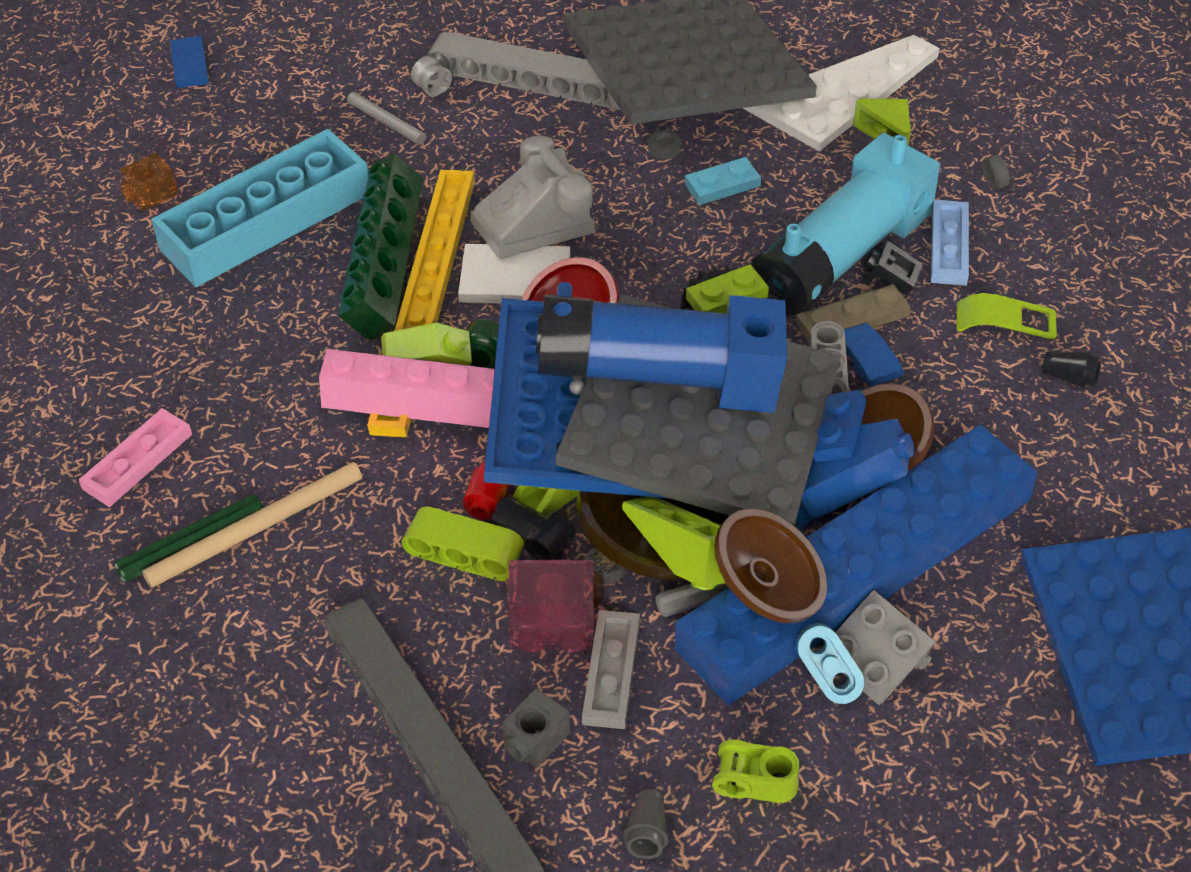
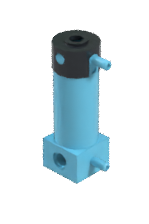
M884 132L855 155L851 180L801 222L788 225L783 235L752 260V267L762 277L767 285L774 286V295L777 296V300H785L786 315H797L803 312L824 294L834 281L890 232L904 239L932 214L940 162L906 145L907 138L905 136L896 135L891 137Z

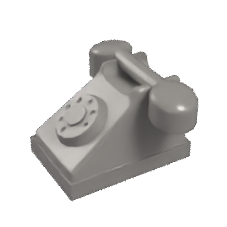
M539 135L524 139L520 144V164L522 167L476 205L475 210L470 211L472 225L499 259L595 233V221L591 218L589 210L593 202L592 185L585 178L582 170L575 171L567 161L565 150L563 148L555 149V142L548 136Z

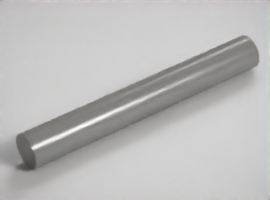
M355 92L349 94L347 102L418 145L426 140V134Z

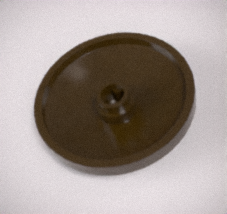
M578 491L576 509L580 525L588 539L603 555L619 566L643 576L664 580L684 579L672 572L622 510L624 501L647 496ZM659 498L718 525H721L729 517V515L674 499Z

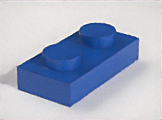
M861 389L827 395L821 426L817 432L819 437L813 456L816 463L853 457L867 401Z

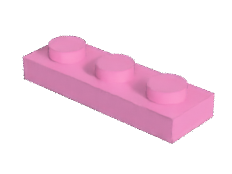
M161 408L79 479L82 490L108 507H111L192 435L190 425Z

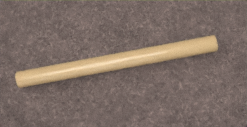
M352 462L142 570V574L150 588H153L361 480V471L356 463Z

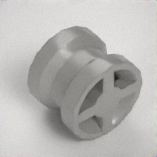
M425 56L419 59L413 66L411 79L428 96L435 97L447 91L451 85L452 74L446 67L440 66V63L434 57Z

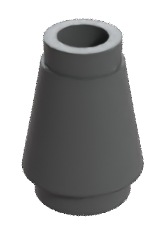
M652 789L639 792L623 834L628 852L640 859H653L660 856L668 844L664 797L660 792Z

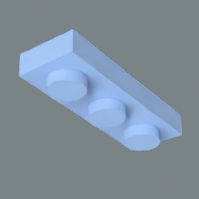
M934 200L931 232V283L967 286L969 276V202Z

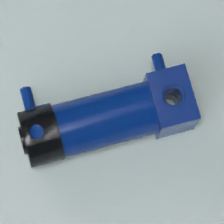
M567 282L558 284L557 295L545 294L543 314H539L535 354H539V375L582 379L593 377L719 389V408L775 412L787 361L785 300L730 295L727 312L715 313L599 302L588 298L572 297L573 287Z

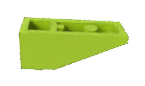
M644 497L623 502L622 510L675 575L690 581L691 586L701 590H712L716 585L725 583L717 565L714 549L715 537L720 525L657 497Z

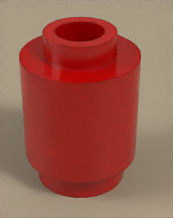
M485 461L474 469L462 501L465 510L477 520L491 519L496 505L506 497L510 487L509 484L484 482Z

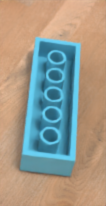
M326 129L152 218L159 250L195 287H198L363 199L369 177L367 163L334 133Z

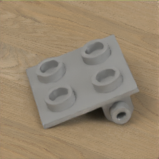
M875 590L868 595L835 632L863 674V692L878 705L888 698L915 666L922 670L929 664L931 656L927 653L936 644L931 637Z

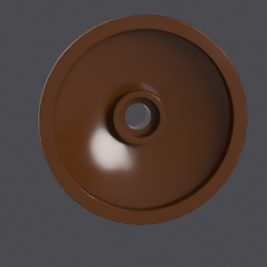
M881 384L863 390L862 393L867 401L861 425L898 419L905 434H910L914 443V455L910 457L908 471L919 465L926 456L934 436L935 424L930 406L918 392L904 385Z
M759 509L739 510L730 515L720 525L714 544L717 565L726 585L741 603L760 616L781 623L805 621L820 609L827 593L825 570L814 547L796 527L778 515Z

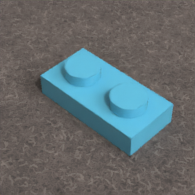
M747 157L685 175V185L697 203L702 205L760 187L761 177Z

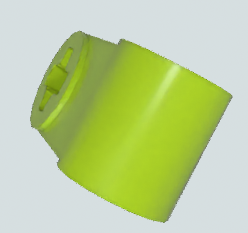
M727 740L719 745L720 768L719 773L714 776L712 782L713 790L718 794L739 799L751 798L775 803H784L796 796L799 789V759L790 749L782 746L773 747L751 744L741 740ZM782 773V774H785V775H787V776H785V777H774V776H772V774Z

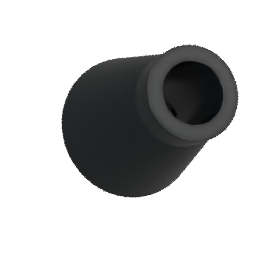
M1047 351L1043 361L1042 372L1084 389L1086 385L1095 387L1100 374L1101 357L1093 356L1092 352L1054 353Z

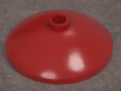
M574 257L558 261L540 272L529 284L521 300L544 302L545 294L557 295V286L562 282L572 285V297L618 303L620 295L614 277L603 265L592 259Z

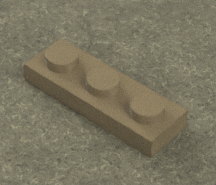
M891 284L797 314L796 324L810 343L812 327L821 321H833L843 329L863 323H868L874 328L910 316L911 307L896 286Z

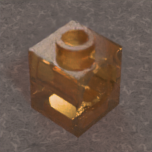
M157 152L120 169L123 183L120 184L121 192L128 203L134 202L141 211L178 195L173 171Z

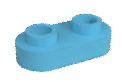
M814 623L804 627L797 636L796 650L828 699L838 704H847L857 699L864 688V677L837 634L829 626L821 623ZM814 638L824 639V646L821 650L813 651L810 649V642ZM846 673L847 681L841 686L833 684V678L836 674Z

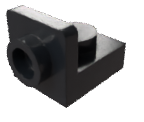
M887 241L879 251L873 249L865 258L862 267L866 270L861 283L867 286L878 276L890 285L894 284L898 290L907 295L914 288L923 263Z

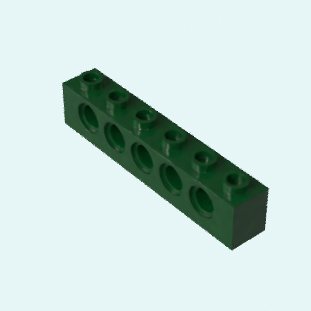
M395 153L383 161H376L368 171V182L363 194L361 213L357 220V232L352 243L353 250L350 264L346 270L347 277L341 294L338 314L339 318L367 340H372L395 327L423 183V177Z

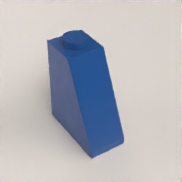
M898 419L860 425L853 457L816 463L813 459L801 499L812 519L820 518L907 475L910 457L914 455L912 437L908 433L905 434Z

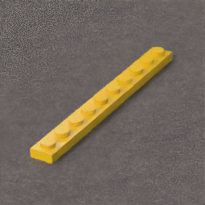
M440 170L394 331L438 322L475 184L474 171ZM371 413L367 426L369 434L373 436L407 437L412 419L408 415L400 414V417Z

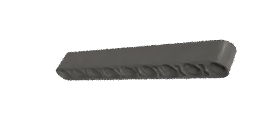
M359 598L323 616L329 636L351 670L356 669L353 673L371 701L376 699L373 702L374 706L391 732H393L394 737L433 796L437 794L434 798L453 828H459L455 831L476 864L481 862L478 864L482 872H545L538 858L364 599Z

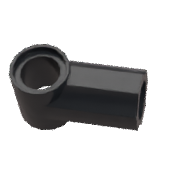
M504 497L496 505L495 512L491 518V524L510 529L519 534L524 540V547L528 554L536 560L542 558L540 562L551 564L576 535L575 527L571 521L561 513L550 511L545 515L513 497Z

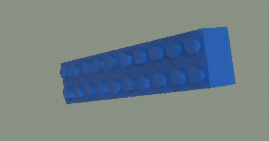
M980 424L909 470L907 475L889 483L806 537L816 550L823 564L827 579V593L824 603L810 618L799 623H781L767 619L747 608L727 588L675 622L674 650L727 705H730L800 657L796 650V639L804 627L814 623H821L829 626L836 632L873 590L886 599L1029 502L1037 471ZM814 638L810 642V649L823 642L824 639Z

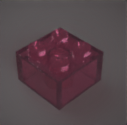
M509 560L507 605L511 649H521L525 652H538L542 649H563L567 652H579L583 649H593L595 636L594 560Z

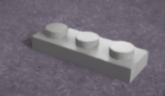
M606 610L598 611L582 713V725L625 729L640 626V614Z

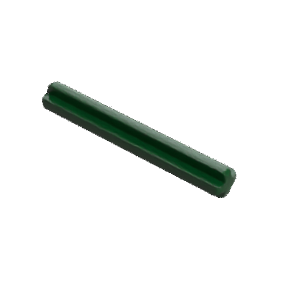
M251 494L115 561V571L123 583H127L143 575L142 570L263 508V505L255 494Z

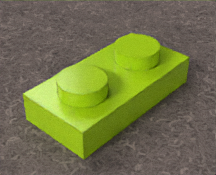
M749 264L686 288V299L695 311L726 313L730 295L768 298L769 287L752 265Z

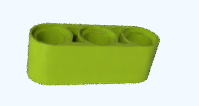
M427 506L421 507L417 511L402 539L403 548L411 556L420 557L421 559L452 568L458 566L457 569L490 579L496 577L495 580L501 582L507 581L510 578L525 545L521 536L510 529Z

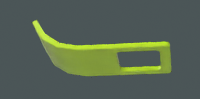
M988 293L969 295L957 302V331L959 332L969 327L985 324L1000 326L1046 339H1055L1057 337L1056 311L1054 309ZM1022 308L1047 314L1048 332L1023 326Z

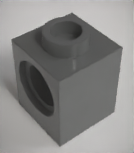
M536 688L502 722L506 751L519 762L526 760L538 768L570 734V712ZM530 730H540V731H541V732L535 733V734L527 733V732L530 731Z

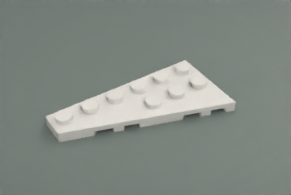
M912 35L809 74V77L817 85L814 98L746 107L743 109L812 148L821 151L853 125L857 100L860 98L886 99L938 57L939 48L922 38Z

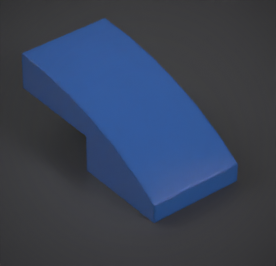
M868 323L844 329L846 355L852 359L854 373L866 384L872 387L904 376V370L893 351Z

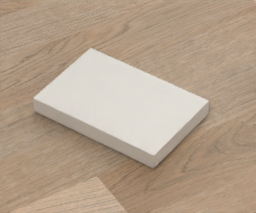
M465 244L458 291L459 302L501 304L502 298L521 300L529 284L540 272L558 261L570 258V246H544L499 259L488 244Z

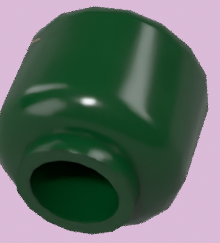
M489 319L476 320L466 328V331H469L472 363L469 366L495 369L499 323Z

